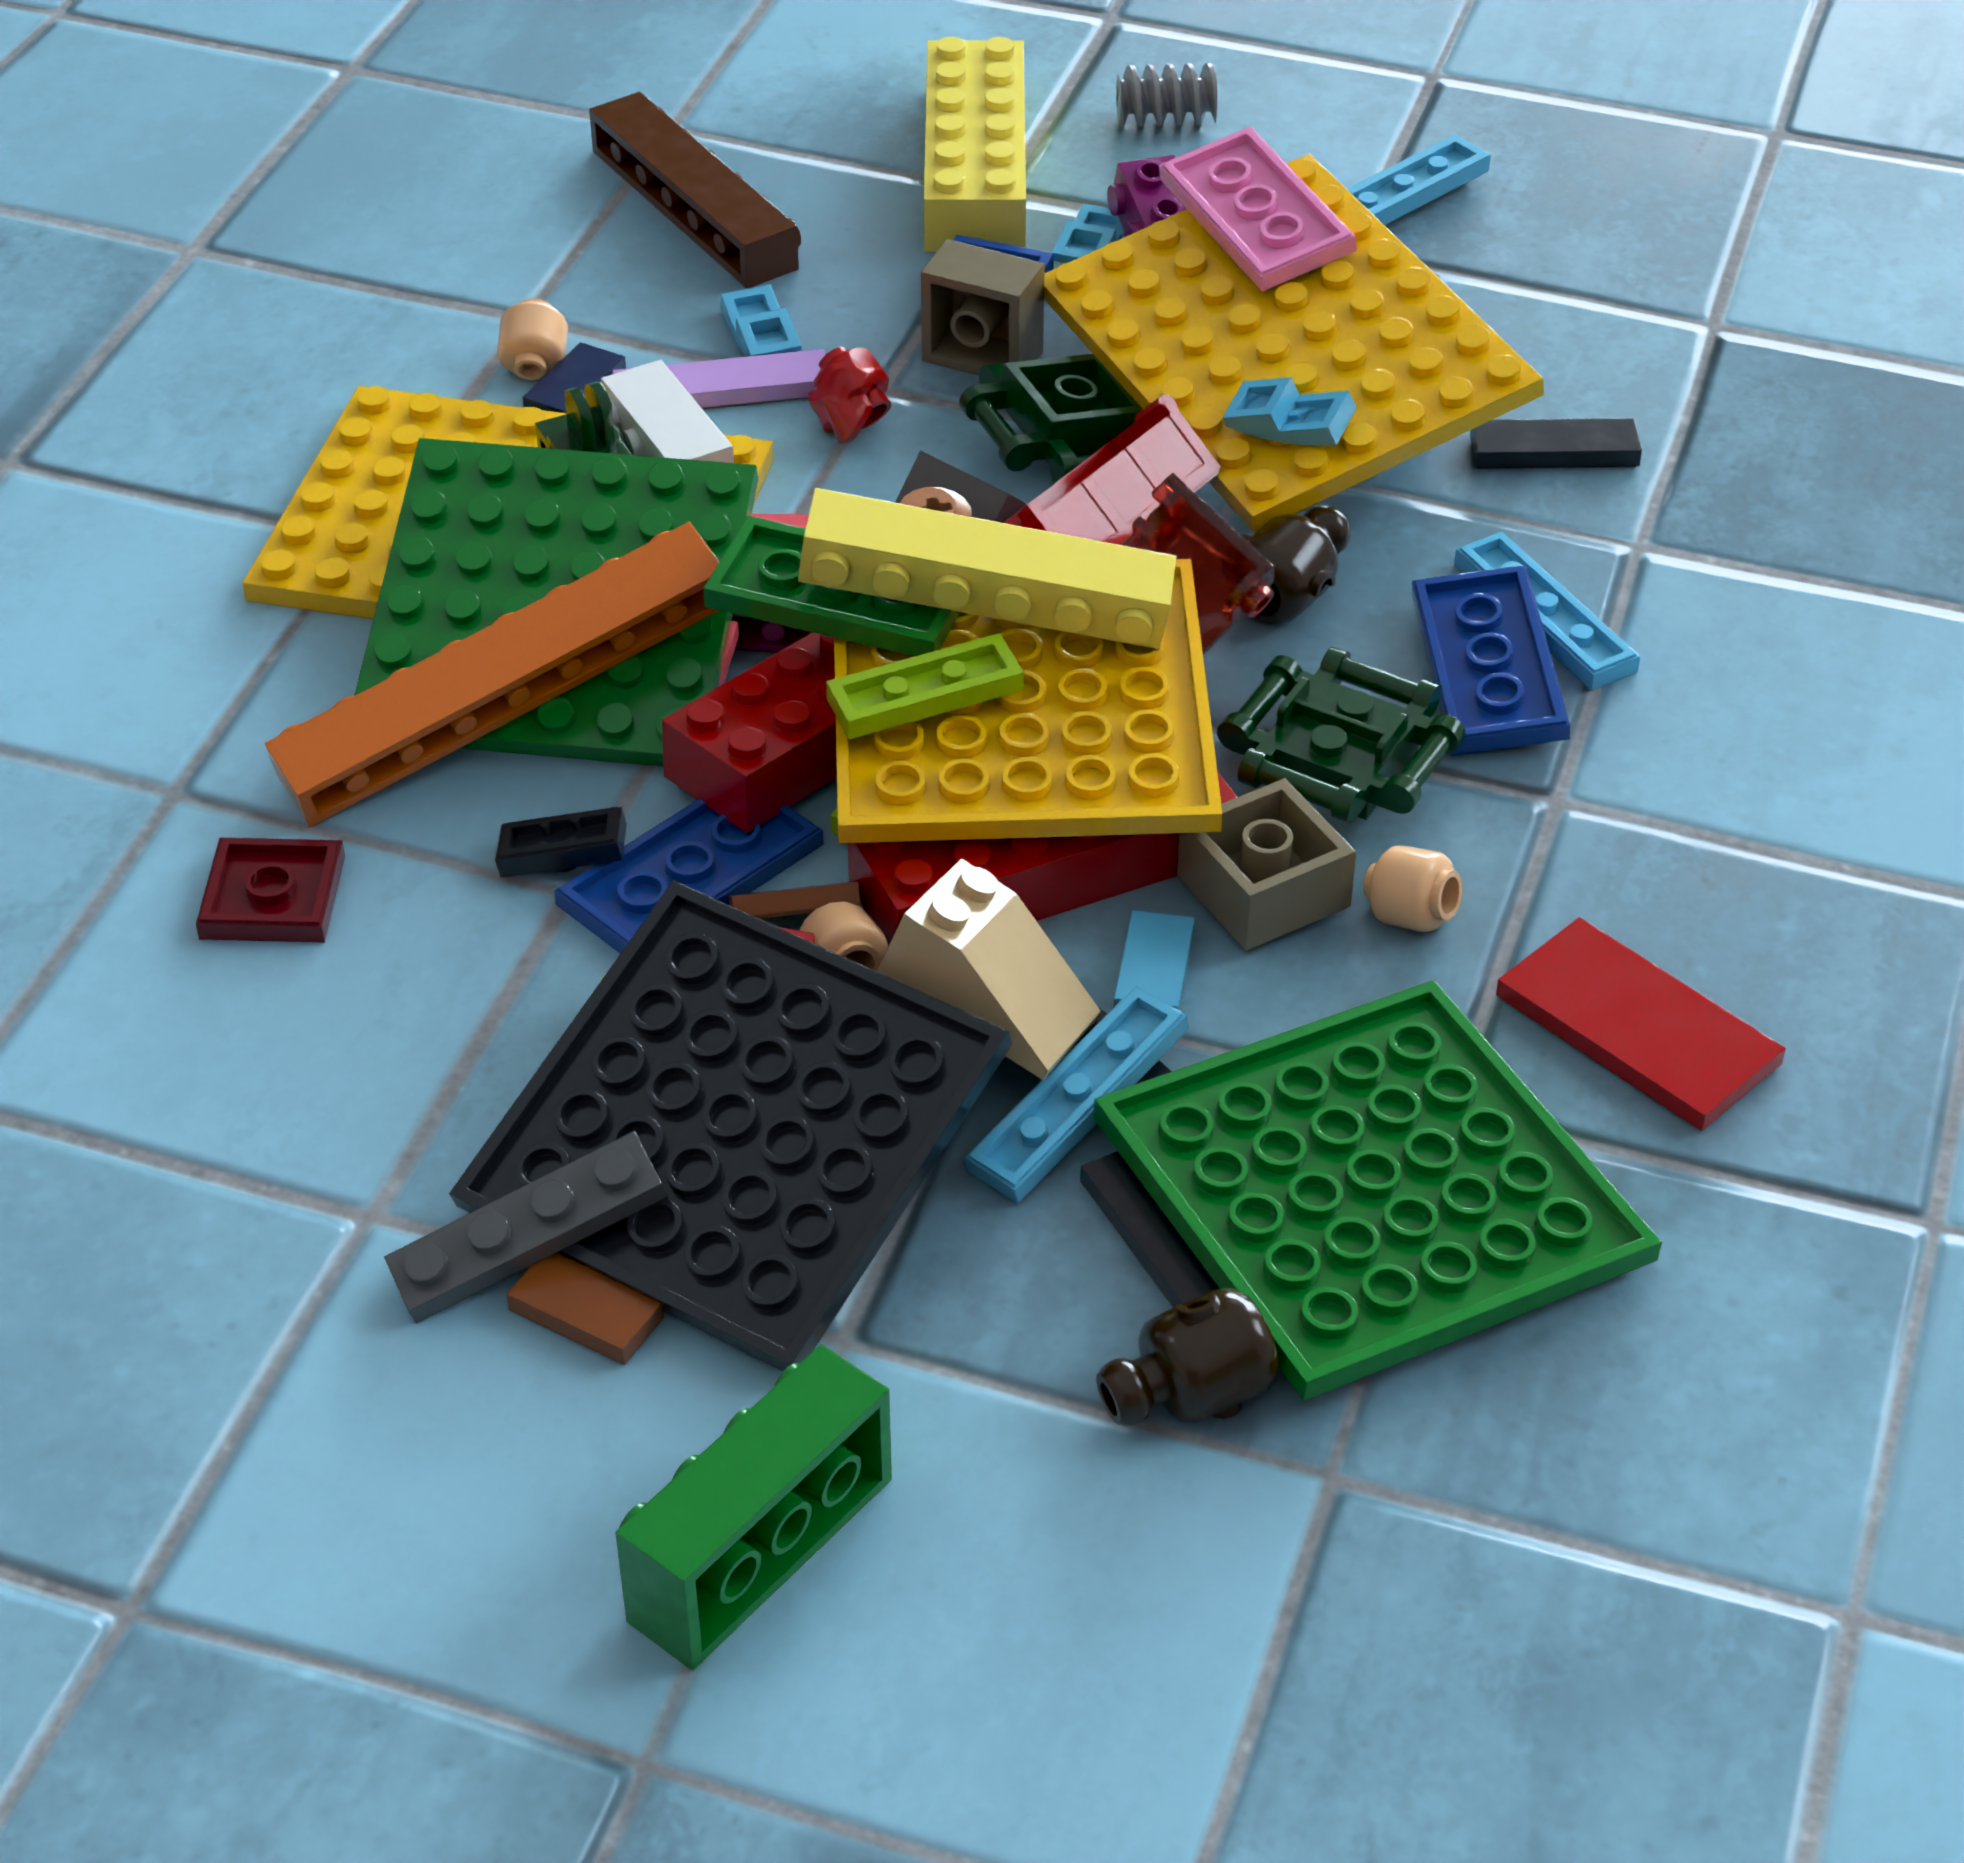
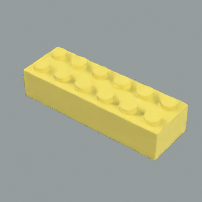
M958 37L927 40L924 252H937L947 239L954 240L956 235L1026 248L1024 40H1011L1006 37H993L989 40H963Z

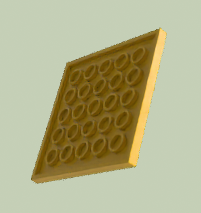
M1176 559L1171 605L1160 649L960 612L940 649L1000 633L1024 672V691L850 740L836 717L839 843L1221 832L1223 813L1191 559ZM834 637L835 679L915 656Z

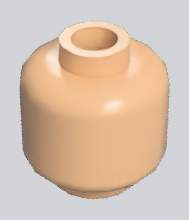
M526 299L509 307L500 319L497 357L501 365L512 374H516L524 380L533 381L544 377L566 355L568 324L564 316L551 304L539 299Z
M1392 846L1380 856L1377 863L1370 865L1365 874L1363 884L1365 897L1370 900V907L1376 919L1388 926L1419 932L1434 931L1445 920H1450L1459 908L1463 890L1460 874L1454 870L1451 860L1446 855L1437 851L1409 846Z
M846 901L830 902L815 909L804 920L799 930L813 933L816 945L876 972L889 947L884 933L872 917L860 906Z

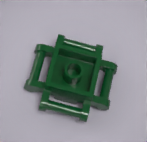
M1093 353L1004 363V366L1001 363L983 365L979 373L980 384L972 385L965 389L959 399V406L966 416L973 421H978L998 446L999 457L1009 470L1019 472L1029 467L1035 460H1045L1049 465L1050 475L1054 484L1135 423L1136 414L1143 409ZM1004 409L1024 434L1016 435L997 410Z
M1334 646L1327 650L1320 668L1314 675L1302 671L1300 665L1289 656H1276L1265 668L1263 673L1264 680L1238 712L1227 715L1217 728V737L1220 743L1225 748L1243 755L1237 775L1240 783L1258 788L1261 784L1266 786L1286 778L1308 802L1331 810L1333 818L1349 824L1356 817L1367 820L1376 806L1395 813H1409L1421 798L1422 785L1444 755L1453 753L1466 735L1463 724L1452 715L1441 714L1431 718L1441 699V685L1422 679L1420 683H1416L1352 660L1349 652ZM1343 681L1408 706L1404 708L1340 684ZM1282 695L1286 696L1278 707L1277 720L1271 730L1265 732L1257 729L1258 724Z

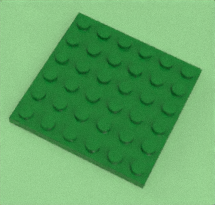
M419 438L354 696L386 680L393 672L402 668H409L440 652L450 642L467 638L490 626L502 615L516 612L545 597L552 589L561 585H568L597 570L607 560L620 558L650 542L657 534L671 531L689 521L720 562L747 516L752 515L758 483L757 466L739 463ZM719 610L460 749L663 766L662 719L718 687L732 613Z
M1435 980L1094 1099V1120L1220 1289L1234 1288L1249 1296L1256 1304L1273 1336L1278 1352L1279 1369L1303 1401L1653 1263L1659 1257L1662 1241Z

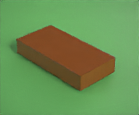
M855 881L728 896L730 906L759 919L812 913L815 909L830 902L846 901L855 905L861 904L859 885Z
M555 1253L531 1265L506 1294L510 1311L623 1365L628 1362L664 1318L661 1303L559 1253Z

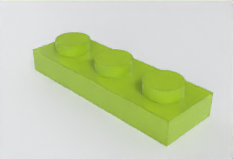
M1000 633L826 681L827 701L849 740L1024 691V672Z

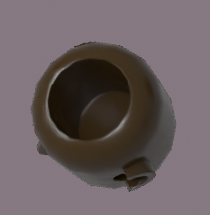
M1319 505L1311 507L1303 516L1297 514L1276 516L1270 519L1252 536L1249 534L1241 535L1233 546L1227 570L1228 585L1237 603L1245 612L1257 620L1266 623H1283L1296 618L1330 586L1335 585V576L1338 570L1337 555L1347 547L1350 539V525L1347 518L1335 507Z
M1221 1288L1184 1304H1177L1175 1308L1165 1311L1145 1322L1138 1339L1140 1357L1135 1360L1118 1358L1106 1363L1097 1373L1096 1383L1108 1414L1118 1425L1134 1426L1141 1423L1150 1416L1154 1407L1161 1404L1164 1405L1170 1414L1184 1422H1197L1211 1416L1221 1419L1232 1418L1240 1412L1243 1402L1261 1395L1270 1389L1276 1381L1279 1368L1278 1352L1266 1320L1250 1297L1234 1288Z

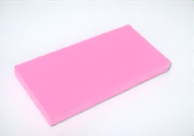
M1252 127L1240 130L1159 165L1161 181L1262 292L1357 251L1356 236Z

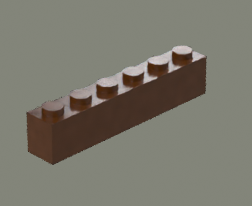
M639 91L589 109L593 152L745 288H751L799 269L798 247L801 245V235L796 223L773 206L767 197L759 194L745 182L739 173L731 170L717 158L712 150H708L696 140L686 128H682L668 116L663 108L654 104Z

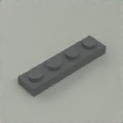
M633 1131L384 1256V1259L408 1312L415 1323H418L668 1197L637 1133Z

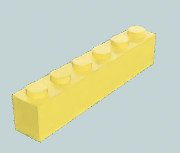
M815 488L804 533L798 582L1160 649L1171 605L1177 556Z

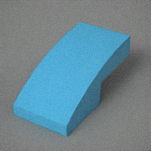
M1082 204L1075 221L1067 220L1052 251L1054 253V261L1062 263L1071 262L1104 247L1108 243L1122 239L1123 227L1118 216H1113L1109 208Z
M771 284L721 294L720 309L736 344L745 357L802 350V345L787 308L780 309Z
M1287 377L1243 381L1222 419L1226 427L1258 438L1296 445L1328 446L1337 445L1357 408L1349 391L1300 395L1292 378Z

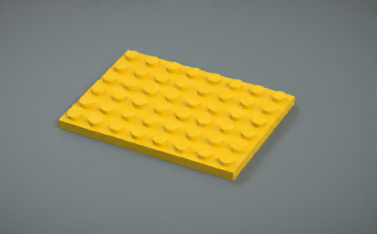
M1311 154L1288 162L1287 165L1356 236V252L1262 292L1186 209L1120 240L1108 243L1104 247L1078 259L1064 263L1058 268L1045 273L1044 300L1143 409L1163 394H1168L1175 399L1178 410L1221 466L1219 469L1220 473L1208 482L1254 533L1276 516L1296 514L1544 395L1543 377ZM1287 377L1292 378L1300 395L1349 391L1357 408L1337 445L1328 446L1296 445L1258 438L1226 427L1222 417L1243 381Z
M358 386L242 582L245 601L374 619L419 438L538 447L535 423L562 416L566 413L544 411L536 407L522 408L492 404L484 400L470 401L440 397L432 393L417 394L388 390L380 386ZM724 435L733 446L734 463L757 466L758 483L754 499L755 503L774 460L773 441L754 439L746 435Z

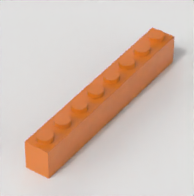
M690 521L671 531L661 532L653 537L650 542L624 556L607 560L597 570L578 580L552 589L545 597L516 612L502 615L490 626L463 640L450 642L440 652L409 668H402L393 672L386 680L356 696H348L341 699L331 709L302 724H295L286 728L277 737L264 743L277 777L308 826L312 827L716 613L719 610L704 607L703 588L719 564V560Z

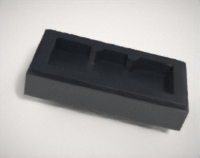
M622 807L503 823L501 825L495 858L500 878L552 870L567 872L580 866L621 861L627 826Z

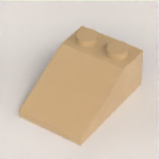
M962 858L903 915L877 972L1008 1030L1012 1046L1005 1056L1041 1080H1044L1093 1025L1101 1012L1017 893L998 882L987 870L975 867Z

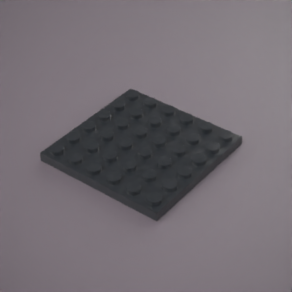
M673 880L450 1191L449 1195L457 1207L471 1213L635 1131L668 1197L557 1253L594 1269L661 1303L664 1312L784 1371L793 1363H801L814 1351L1011 1048V1037L1008 1030Z

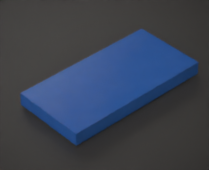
M1526 565L1413 580L1412 597L1432 680L1434 683L1442 686L1439 702L1440 713L1452 715L1465 728V738L1453 753H1450L1451 756L1569 740L1570 722Z
M697 799L625 845L621 861L595 864L554 890L555 904L621 954L673 880L729 905V895L753 892L824 845L823 830L789 806L784 805L779 809L778 815L761 825L757 823L752 831L745 833L729 822L725 815H719L706 806V802Z

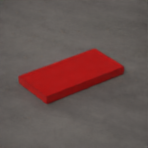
M1578 917L1498 979L1496 996L1700 1131L1708 1127L1783 1062L1786 1050L1784 1046L1581 917Z

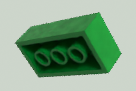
M823 1344L816 1348L801 1363H793L788 1366L777 1379L773 1389L751 1409L745 1408L735 1414L727 1424L724 1433L700 1455H693L687 1458L676 1470L671 1482L649 1502L639 1503L633 1507L622 1520L615 1534L626 1622L692 1671L700 1665L892 1480L889 1388Z

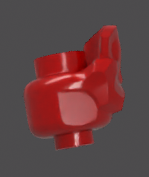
M837 347L820 360L818 365L820 371L814 379V388L808 392L809 403L817 414L824 432H834L840 444L850 443L857 437L861 429L875 424L890 410L891 402L885 395L888 389L889 377L874 355L866 348L846 350L845 347Z

